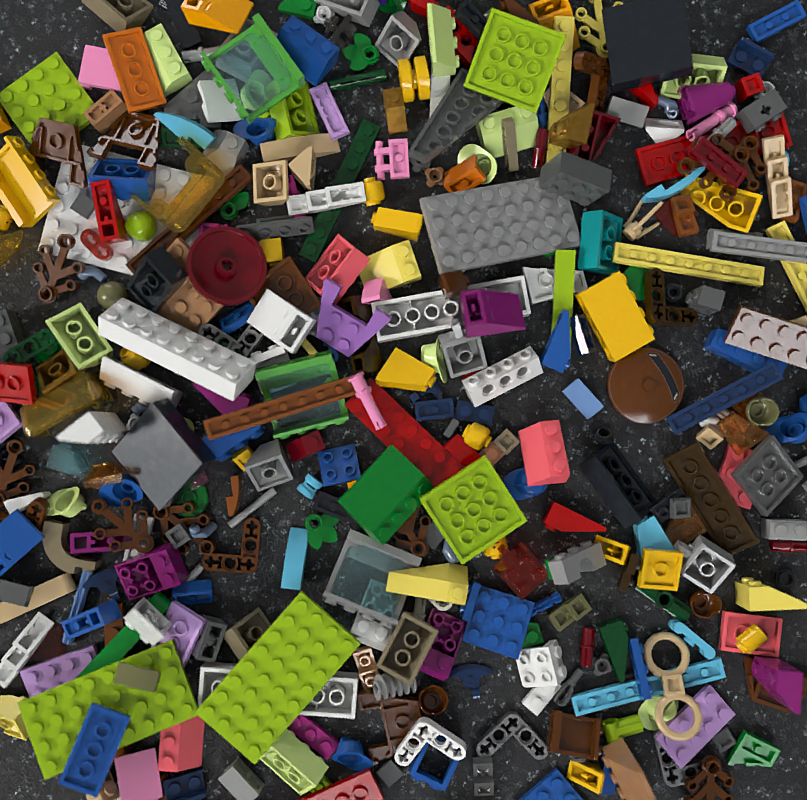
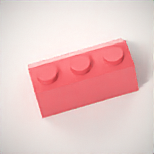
M337 234L305 279L321 296L324 280L327 277L343 286L334 302L336 305L343 298L348 288L355 282L361 271L367 266L370 258L341 235Z
M559 420L538 422L518 431L528 487L567 482L570 470Z
M195 716L160 732L158 771L179 772L202 766L205 721L201 717Z

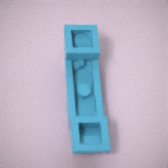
M706 167L695 168L690 175L667 190L660 184L643 196L641 199L642 203L657 202L676 195L688 187Z

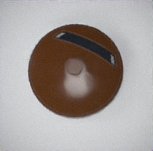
M641 347L613 363L607 376L606 390L611 405L622 417L636 423H655L670 416L679 406L684 393V378L680 367L670 355L659 349Z

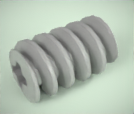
M388 673L378 674L373 680V691L377 701L381 700V694L384 699H388V694L393 698L396 692L398 696H402L403 691L405 694H409L410 689L413 693L417 689L416 678L412 686Z

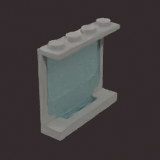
M350 529L324 591L323 598L326 599L325 602L336 606L338 603L344 606L343 609L348 612L354 613L357 611L362 613V617L371 621H373V618L381 621L380 624L387 628L395 627L398 624V618L407 595L385 591L388 573L418 568L422 558L386 543L381 545L372 540L371 537Z

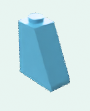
M648 514L642 521L633 524L636 553L639 555L640 560L643 548L675 550L654 515Z

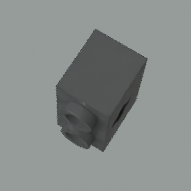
M774 88L743 108L736 115V118L749 135L753 131L758 133L767 127L765 123L770 120L772 123L783 116L782 112L788 107Z
M702 285L688 292L685 303H687L686 308L694 309L697 313L704 315L713 314L721 310L726 292Z
M202 615L207 621L191 654L196 660L215 663L227 624L221 618Z

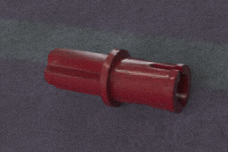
M539 128L537 131L531 167L537 168L538 164V167L541 168L544 164L545 152L548 151L546 149L548 129Z
M770 540L769 548L771 552H788V554L807 552V542Z
M583 627L582 644H580V647H582L580 664L583 667L592 666L593 649L596 647L594 646L595 628Z

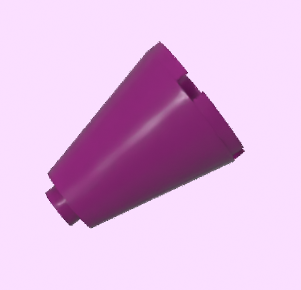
M716 82L679 87L677 94L681 93V99H678L683 120H688L686 124H693L733 100V96L736 93L734 85L729 82Z

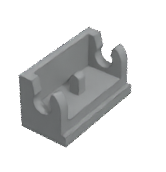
M612 96L609 99L605 113L621 118L620 122L642 129L649 107Z
M240 757L236 758L218 778L237 800H254L265 786Z

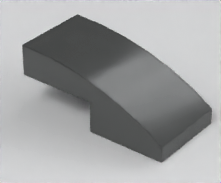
M492 756L473 758L474 796L494 795Z

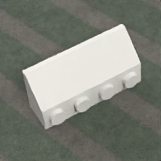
M105 356L102 358L99 379L105 381L104 385L112 389L118 387L122 389V394L131 398L134 395L139 398L138 402L147 406L152 402L168 398L175 408L178 405L183 392L139 370L136 371L129 368L117 359Z
M88 411L56 436V438L61 441L86 444L118 443L128 430L116 413Z

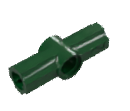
M638 579L636 580L634 589L683 623L688 619L692 610L690 607L666 590L639 588L637 586ZM665 594V601L659 602V597Z

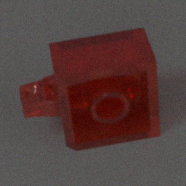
M520 542L511 551L504 544L497 548L504 558L494 565L493 568L521 600L548 578L546 568L523 542Z

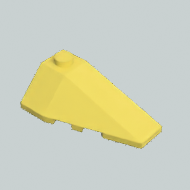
M445 563L391 571L388 573L385 591L457 605H466L468 567Z
M0 695V727L5 729V734L26 741L29 735L17 704L19 701L26 699V697Z

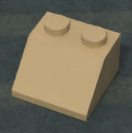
M288 160L253 164V196L255 204L266 207L283 205L289 200Z

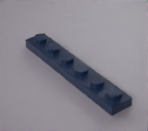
M772 362L666 419L675 435L783 380L784 377L776 364Z

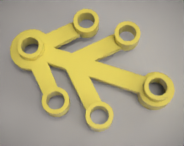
M588 0L594 4L596 20L587 15L585 8H578L575 12V19L587 25L580 27L578 37L596 47L598 56L608 59V51L603 49V46L607 47L602 16V1ZM620 1L615 2L613 7L622 5L623 3ZM582 12L584 16L581 17L578 13ZM589 27L599 34V39L590 34ZM581 31H586L587 35H583Z

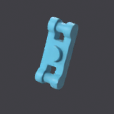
M676 618L669 620L668 626L670 629L674 630L677 634H684V640L692 647L696 644L700 654L707 659L715 657V650Z

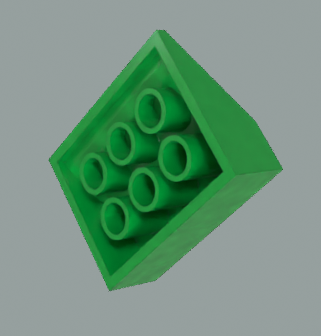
M390 445L343 494L338 502L372 540L384 545L421 505L419 498L435 487L393 445Z

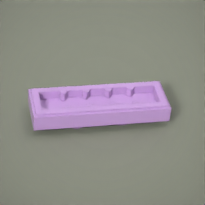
M325 82L309 89L332 141L350 134L327 83Z

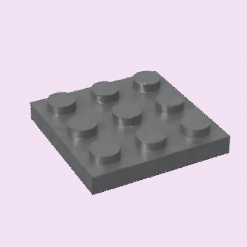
M769 434L731 473L733 479L759 513L765 517L777 507L804 477L775 436Z

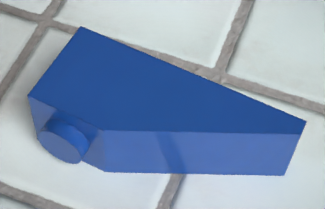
M564 309L561 310L540 358V364L563 373L564 369L567 370L571 363V359H569L571 356L569 311Z
M113 599L66 619L61 624L69 640L121 618L122 615L116 600Z

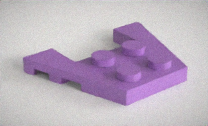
M327 277L323 285L316 337L349 357L393 317L377 308L367 324L334 304L343 286Z

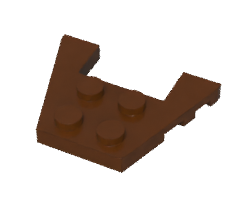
M126 110L110 126L111 130L105 136L101 135L97 139L98 144L86 151L89 157L105 160L113 144L141 150L143 153L137 165L140 169L155 172L161 138V122L155 116L137 112L129 114L128 110Z
M40 117L31 138L33 142L28 150L35 158L37 165L39 166L40 157L69 163L68 184L88 188L79 127Z
M357 692L360 711L381 708L388 742L369 746V755L373 765L378 764L385 757H391L417 720L422 717L418 698L398 695L392 698L388 694V699H384L381 694V700L377 701L373 692ZM421 727V730H420V733H421V734H422V732H423V730H424V727ZM415 738L409 739V742L411 744H414L418 742V740Z

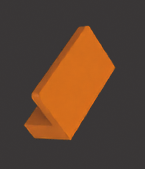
M475 154L444 173V187L449 193L473 189L486 181V175L477 165L478 157Z

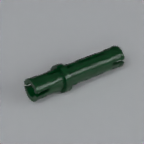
M385 69L351 76L345 74V77L329 79L331 92L347 88L352 90V87L387 81ZM373 76H375V78L360 80V79H363V78H368V77H373Z

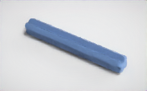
M82 571L69 618L83 612L90 588L84 589L82 586L94 575V571ZM64 632L62 643L67 645L73 644L75 637L68 640Z

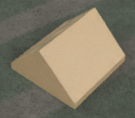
M309 146L288 164L294 178L307 192L314 191L316 155L313 147Z

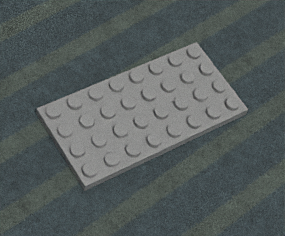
M540 177L423 197L419 202L440 275L446 272L465 271L554 253L555 250H569L580 247V234L570 200L540 189Z

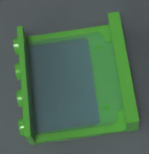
M259 13L252 17L254 25L207 57L204 51L200 53L203 58L201 63L207 72L211 71L214 74L212 79L219 88H224L226 99L230 104L234 102L237 106L235 111L242 120L245 118L248 123L257 119L306 84L304 75Z
M331 350L257 368L254 373L256 380L260 382L265 401L339 379ZM345 399L271 421L274 429V439H286L291 434H305L310 429L316 428L321 430L330 424L340 425L345 423L346 420H349V413L344 405L346 403Z

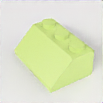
M427 3L433 77L456 75V68H459V55H455L454 50L458 48L457 36H453V30L456 29L455 17H451L450 9L433 3Z
M160 23L143 33L164 96L167 97L190 84L193 79L162 24Z
M692 54L693 75L665 82L660 81L659 95L667 98L681 99V93L677 94L678 88L683 85L723 82L728 67L724 57Z
M515 106L487 115L475 125L482 148L494 158L504 156L501 119L512 117L514 120L517 152L535 147L537 131L539 129L538 118L535 113Z
M81 302L45 321L78 370L101 364L103 356L113 357V349L104 337L98 335V327Z
M287 729L260 758L300 796L316 787L329 768L323 758L316 756L307 744L302 743L296 738L294 732Z

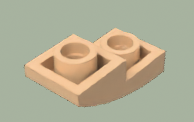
M366 645L357 648L352 653L364 690L373 688L374 677L380 674L376 666L377 663L372 647Z

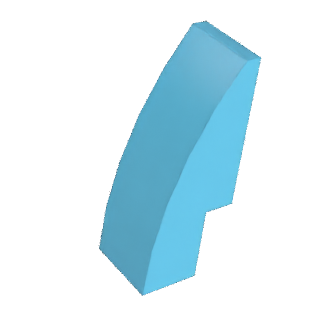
M161 111L154 114L158 120L182 141L188 142L192 138L204 150L209 149L218 137L206 127L186 117Z
M290 528L281 588L294 590L302 588L308 548L307 529Z

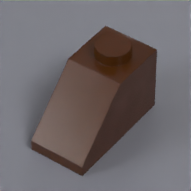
M462 270L442 273L439 276V284L445 300L460 295V292L468 291L470 282L467 275H463Z

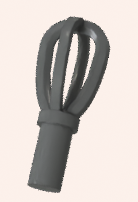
M578 667L570 679L563 683L553 696V701L557 705L565 706L569 702L577 681L584 673ZM570 685L564 698L559 702V696Z

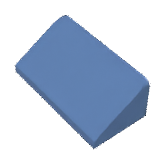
M579 378L575 379L562 391L587 420L604 407Z

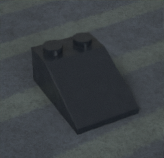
M161 245L143 257L126 288L146 309L157 313L183 285L188 274Z

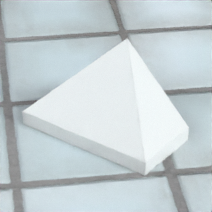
M646 118L644 122L645 130L655 143L677 138L685 130L681 120Z

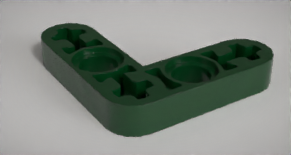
M43 329L7 350L3 355V361L15 363L8 360L11 357L9 355L11 353L12 355H18L16 361L19 364L22 362L29 364L27 360L54 345L57 339L50 329ZM45 332L47 334H52L53 336L51 337V342H42L41 344L44 346L42 348L40 346V343L37 340H35L36 337L38 338V340L43 339L45 337ZM28 342L36 345L34 353H28L25 350V345ZM33 370V376L36 380L35 388L40 387L37 374ZM41 390L39 391L40 396L36 394L37 400L45 396Z

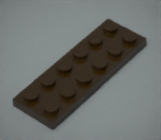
M699 441L663 458L665 465L678 486L683 489L687 497L691 498V507L714 544L733 555L760 543L758 536Z

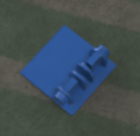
M355 443L318 451L323 487L357 480L361 476Z

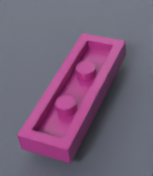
M298 715L287 727L327 760L340 743L307 715Z

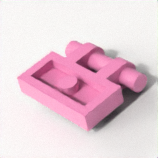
M407 139L388 140L389 147H383V141H376L374 156H376L377 165L375 166V173H377V180H385V172H390L391 179L410 178ZM385 155H389L390 164H384Z

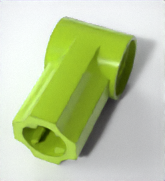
M638 714L620 719L608 718L601 722L608 744L620 738L624 739V737L644 732Z

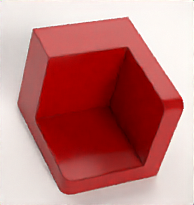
M759 72L741 78L734 85L735 95L739 104L749 97L765 91Z

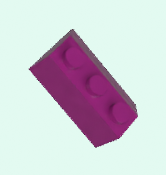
M754 656V661L751 664L753 676L772 698L795 714H800L803 672L779 658Z

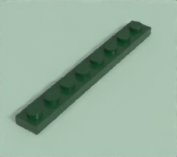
M363 119L331 186L356 182L381 130V126ZM343 207L318 213L313 223L315 232L308 234L298 254L300 257L316 264Z

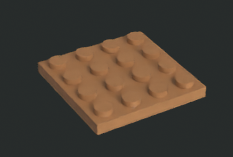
M178 237L166 251L187 272L186 261L190 246L181 237ZM187 277L183 285L156 314L199 334V328L203 324H208L224 305L213 303L202 297L192 286L189 277Z

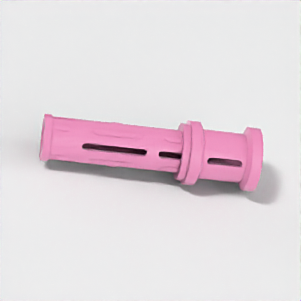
M730 101L722 108L713 111L711 116L686 131L687 139L693 141L715 126H720L728 117H736L738 114L737 106Z
M364 372L357 373L347 380L352 383L356 391L355 395L361 399L375 429L379 430L385 427L387 423L371 395L372 388L367 385L363 377Z

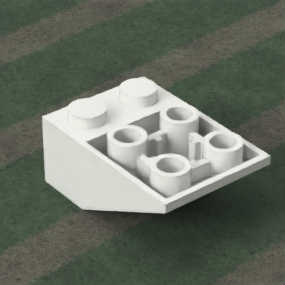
M266 289L247 320L250 325L290 353H297L317 321L269 289Z
M371 579L361 606L391 618L400 594L386 592L385 584ZM357 612L350 633L362 644L383 652L390 640L394 626L387 628L380 624L381 621L374 618L373 621L362 617V613Z

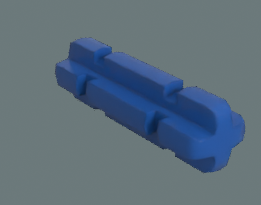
M556 591L550 597L546 596L536 601L531 617L536 615L538 611L542 612L552 607L554 603H560L562 601L560 593Z

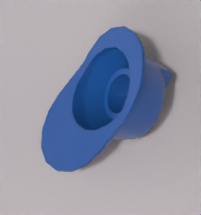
M257 118L248 123L246 119H243L234 125L233 133L241 138L249 139L256 146H260V143L276 140L274 131L276 121L273 118Z
M800 412L778 417L772 425L765 427V435H774L779 443H802L807 439V414Z
M525 468L508 473L503 482L515 500L537 496L543 493L548 485L528 487Z
M123 474L116 480L103 484L99 489V496L108 505L118 507L121 506L122 499L126 497L131 498L133 502L140 501L143 497V491L130 474ZM126 500L124 505L130 504L131 501Z
M341 737L336 753L331 757L332 760L351 770L362 771L369 767L371 769L373 761L364 755L362 744L351 738Z

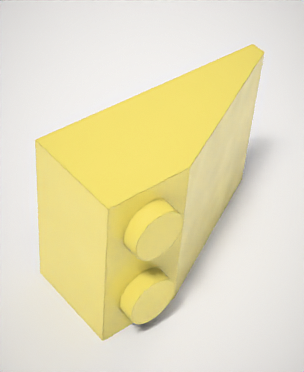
M409 240L389 246L367 256L370 258V261L359 274L363 287L365 281L383 277L389 291L421 280V273Z
M742 577L741 580L735 581L736 604L749 611L807 609V603L764 585L761 581L754 580L752 577Z

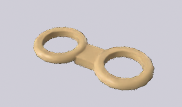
M661 631L647 639L643 648V659L647 663L648 669L654 675L661 678L664 696L658 700L655 707V721L659 730L666 737L675 741H686L692 739L702 726V712L699 704L691 696L685 694L682 674L687 670L690 662V652L686 643L679 636L671 632ZM670 640L679 647L681 662L676 669L665 671L655 665L651 657V650L657 641ZM673 700H681L687 703L694 714L692 726L682 733L671 730L663 719L665 706Z

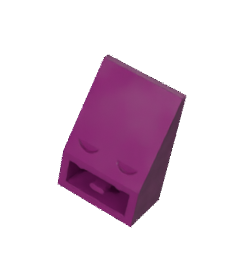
M483 289L460 292V306L467 338L526 329L518 294Z
M193 382V385L221 414L249 407L256 403V400L251 399L252 395L241 392L232 401Z
M171 542L156 546L148 553L138 554L114 565L129 600L181 585L189 576L178 548L175 549Z
M432 607L426 622L439 632L419 671L444 681L451 672L467 622Z

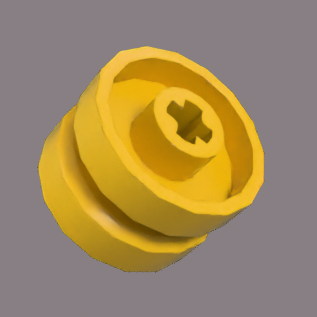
M425 55L414 57V70L411 69V63L408 58L398 59L400 87H402L404 103L414 101V89H416L420 100L430 99V75Z

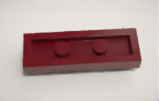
M703 136L698 139L689 152L690 156L733 189L738 188L748 173L747 170Z

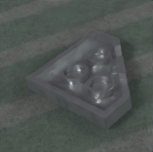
M203 71L164 106V112L177 114L188 119H200V124L207 129L221 130L222 122L207 123L201 107L203 100L197 86L201 80H213L214 74L211 71ZM218 71V72L220 73V75L222 76V78L224 79V77H225L224 72Z

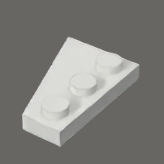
M522 267L531 304L553 299L554 270ZM575 270L574 293H578L588 287L584 272Z

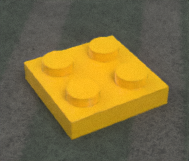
M643 548L637 586L639 588L677 591L684 553L676 550Z

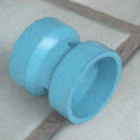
M308 473L305 476V481L299 484L297 490L312 500L316 490L320 489L323 483Z

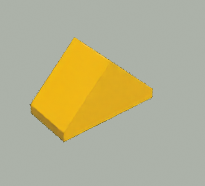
M596 535L594 543L600 542L605 559L625 566L631 547L625 543Z
M570 760L566 778L597 794H601L605 773L600 765L587 761L580 763Z

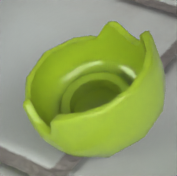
M134 211L128 215L125 221V228L131 237L137 241L144 242L149 241L155 236L157 222L145 211Z

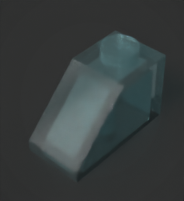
M61 442L58 445H52L46 465L47 468L81 478L90 477L91 473L80 452L72 448V444Z

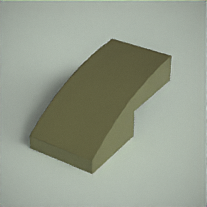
M579 593L551 611L547 617L556 630L561 632L574 620L578 621L592 608L582 593Z
M119 662L113 683L156 692L161 671L145 666L139 667L126 662Z

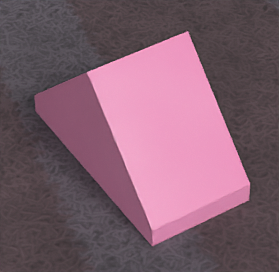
M383 277L365 281L361 297L362 303L371 305L373 302L393 299Z

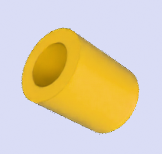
M753 624L735 638L737 641L735 645L743 654L745 652L751 654L768 638L757 625Z

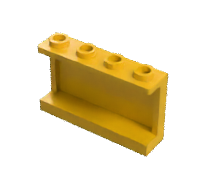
M6 135L4 137L6 144L0 149V200L18 227H33L61 199L57 195L56 189L47 180L45 173L35 162V158L25 147L23 140L16 136Z
M620 271L613 272L610 276L591 287L574 294L609 361L613 362L620 360L655 339L652 326L647 324L644 319L645 313L641 307H638L635 301L636 296L632 290H629L627 278Z

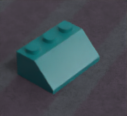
M604 210L583 212L579 257L577 260L579 270L608 275L619 271V264L612 263L614 243H621L623 218Z

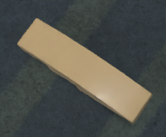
M329 133L260 143L264 163L280 160L292 161L309 146L313 147L316 157L340 152L338 139L332 141Z
M780 134L762 138L763 161L767 167L765 179L772 219L793 215L791 177L788 174V157L785 155L784 135Z

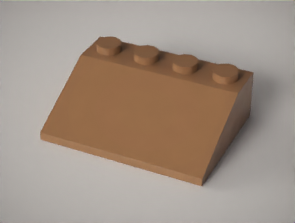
M623 738L601 747L604 756L601 758L606 768H611L612 771L609 772V775L614 784L618 783L619 787L616 790L622 800H656L641 767Z

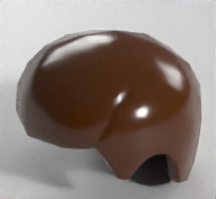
M700 589L693 593L689 599V607L692 609V613L700 618L710 619L711 615L721 612L723 604L720 597L714 592L710 594L704 589Z
M438 685L425 687L418 697L420 709L424 714L430 716L443 713L449 703L447 692Z

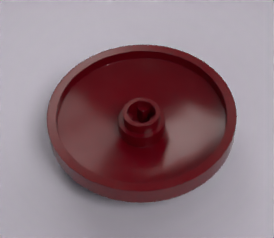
M225 226L209 229L195 239L187 255L186 268L192 286L202 297L220 305H237L248 301L260 290L266 278L267 261L261 246L251 235L240 229Z

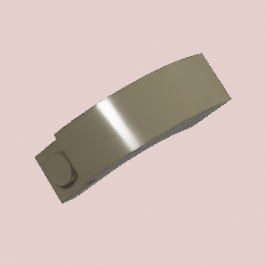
M54 519L44 521L42 534L45 537L42 539L43 546L48 558L55 566L71 574L81 570L93 572V570L101 567L102 559L70 553L68 542L70 522Z

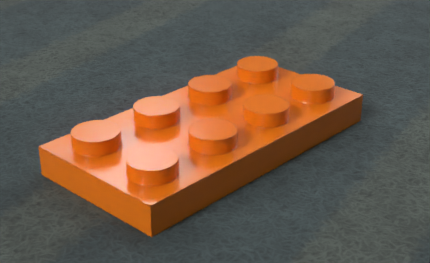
M141 26L103 34L102 38L129 114L166 105L167 102Z

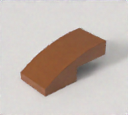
M791 179L793 215L777 219L795 224L800 214L798 198L807 194V184Z
M690 193L671 197V208L679 238L698 234L699 227L694 216L695 207Z
M241 475L230 477L233 495L225 497L228 516L235 515L240 505L242 496Z

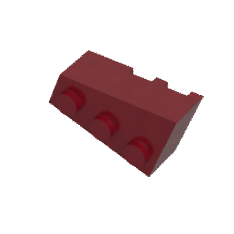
M594 110L587 144L571 148L568 153L594 163L621 118Z

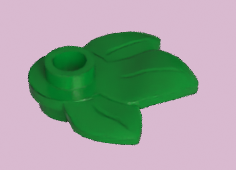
M355 33V45L342 49L345 58L352 61L350 69L354 71H361L367 65L375 64L379 59L378 49L371 44L370 38L364 34ZM371 53L373 54V57L368 58L367 55Z
M242 192L234 196L219 210L220 215L225 220L235 219L239 211L245 209L248 205L249 193ZM232 208V213L227 214V209Z
M310 514L305 519V527L308 530V543L318 550L321 547L322 541L327 543L337 542V533L333 526L337 524L339 519L328 514L321 516L319 514ZM312 520L317 521L318 525L316 527L311 526Z

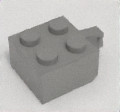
M458 318L450 320L453 331L438 335L450 377L455 378L487 368L488 365L480 336L467 338L465 327L461 328Z
M700 534L692 544L687 545L678 540L674 545L676 551L684 553L680 574L710 594L717 589L736 567L733 556Z

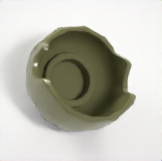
M117 281L104 283L97 291L98 303L106 310L122 297L125 299L129 298L125 285Z
M756 397L748 402L745 413L751 423L757 426H770L778 419L780 410L778 404L772 399Z

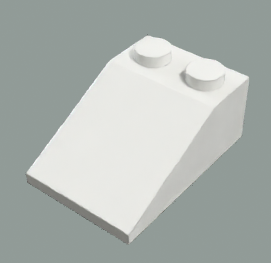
M144 597L123 618L126 620L125 624L131 630L135 629L139 632L140 638L152 646L165 637L172 625Z

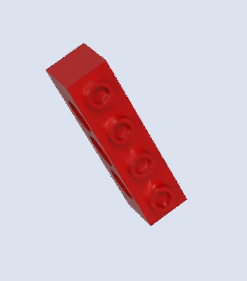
M449 5L445 8L451 10V17H455L453 14L456 10H452ZM455 17L457 31L453 32V36H457L458 48L454 49L455 55H459V61L469 71L479 41ZM467 41L470 45L464 46L461 42Z

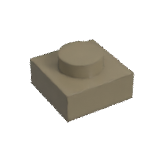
M506 428L493 443L505 455H508L520 441Z

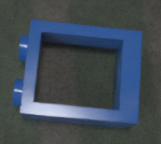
M436 736V739L439 742L446 741V738L444 736ZM426 742L412 760L409 774L414 780L424 781L435 790L441 789L445 791L459 760H451L443 779L419 769V764L429 745Z

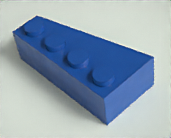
M723 329L710 331L702 347L752 373L774 362L783 375L788 365L786 362L725 343L723 339L727 330Z

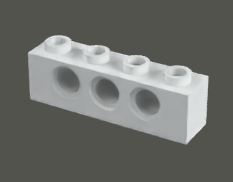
M529 346L462 380V383L474 407H477L542 374L543 370L539 357Z

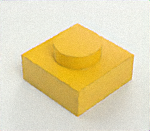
M246 445L232 455V460L245 472L244 464L254 452Z

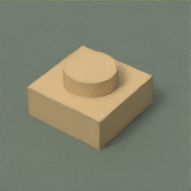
M709 423L696 435V439L711 450L724 439L725 435Z

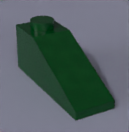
M616 616L600 622L596 626L606 653L609 656L615 677L620 683H624L629 639L626 632H629L626 622Z

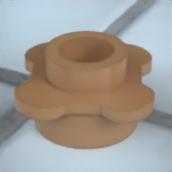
M427 168L425 170L427 186L432 187L437 184L442 186L444 184L443 168Z

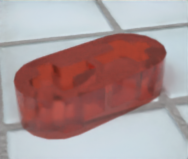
M85 229L81 233L80 240L82 244L96 258L101 261L112 259L114 255L113 248L108 243L101 242L100 235L92 229ZM88 235L93 236L92 238L96 242L95 244L88 241ZM99 247L106 249V256L101 255L102 252L98 249Z

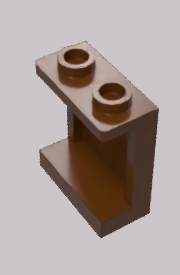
M558 710L551 711L547 752L598 760V757L601 755L599 739L603 734L601 719L576 716Z

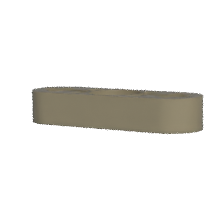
M508 117L501 119L505 166L509 173L517 171L519 166L515 124L513 118Z

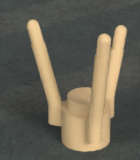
M640 200L628 221L623 225V234L631 241L635 239L638 241L643 235L659 226L660 222H656L641 232L643 229L642 225L663 205V201H660L639 223L637 221L632 223L643 204Z

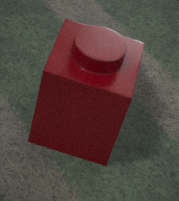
M321 430L314 431L285 445L292 462L327 448Z

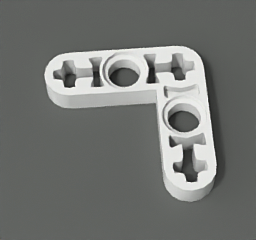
M421 717L397 747L394 757L399 765L407 766L412 762L424 744L428 742L450 758L462 760L466 755L467 745L463 740L430 718ZM427 726L428 728H425L421 734V727ZM442 735L446 738V741L439 742L436 736ZM415 738L419 741V744L413 745L409 742V739ZM406 749H408L407 756L405 755L404 757H402L401 755H403L406 752Z

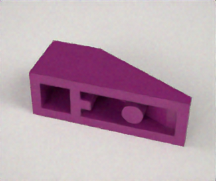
M103 531L97 532L99 538L103 537ZM94 532L71 533L70 553L110 551V542L114 540L128 542L132 541V538L125 535L98 540L94 537ZM114 543L112 545L113 550H117L119 548L118 543Z

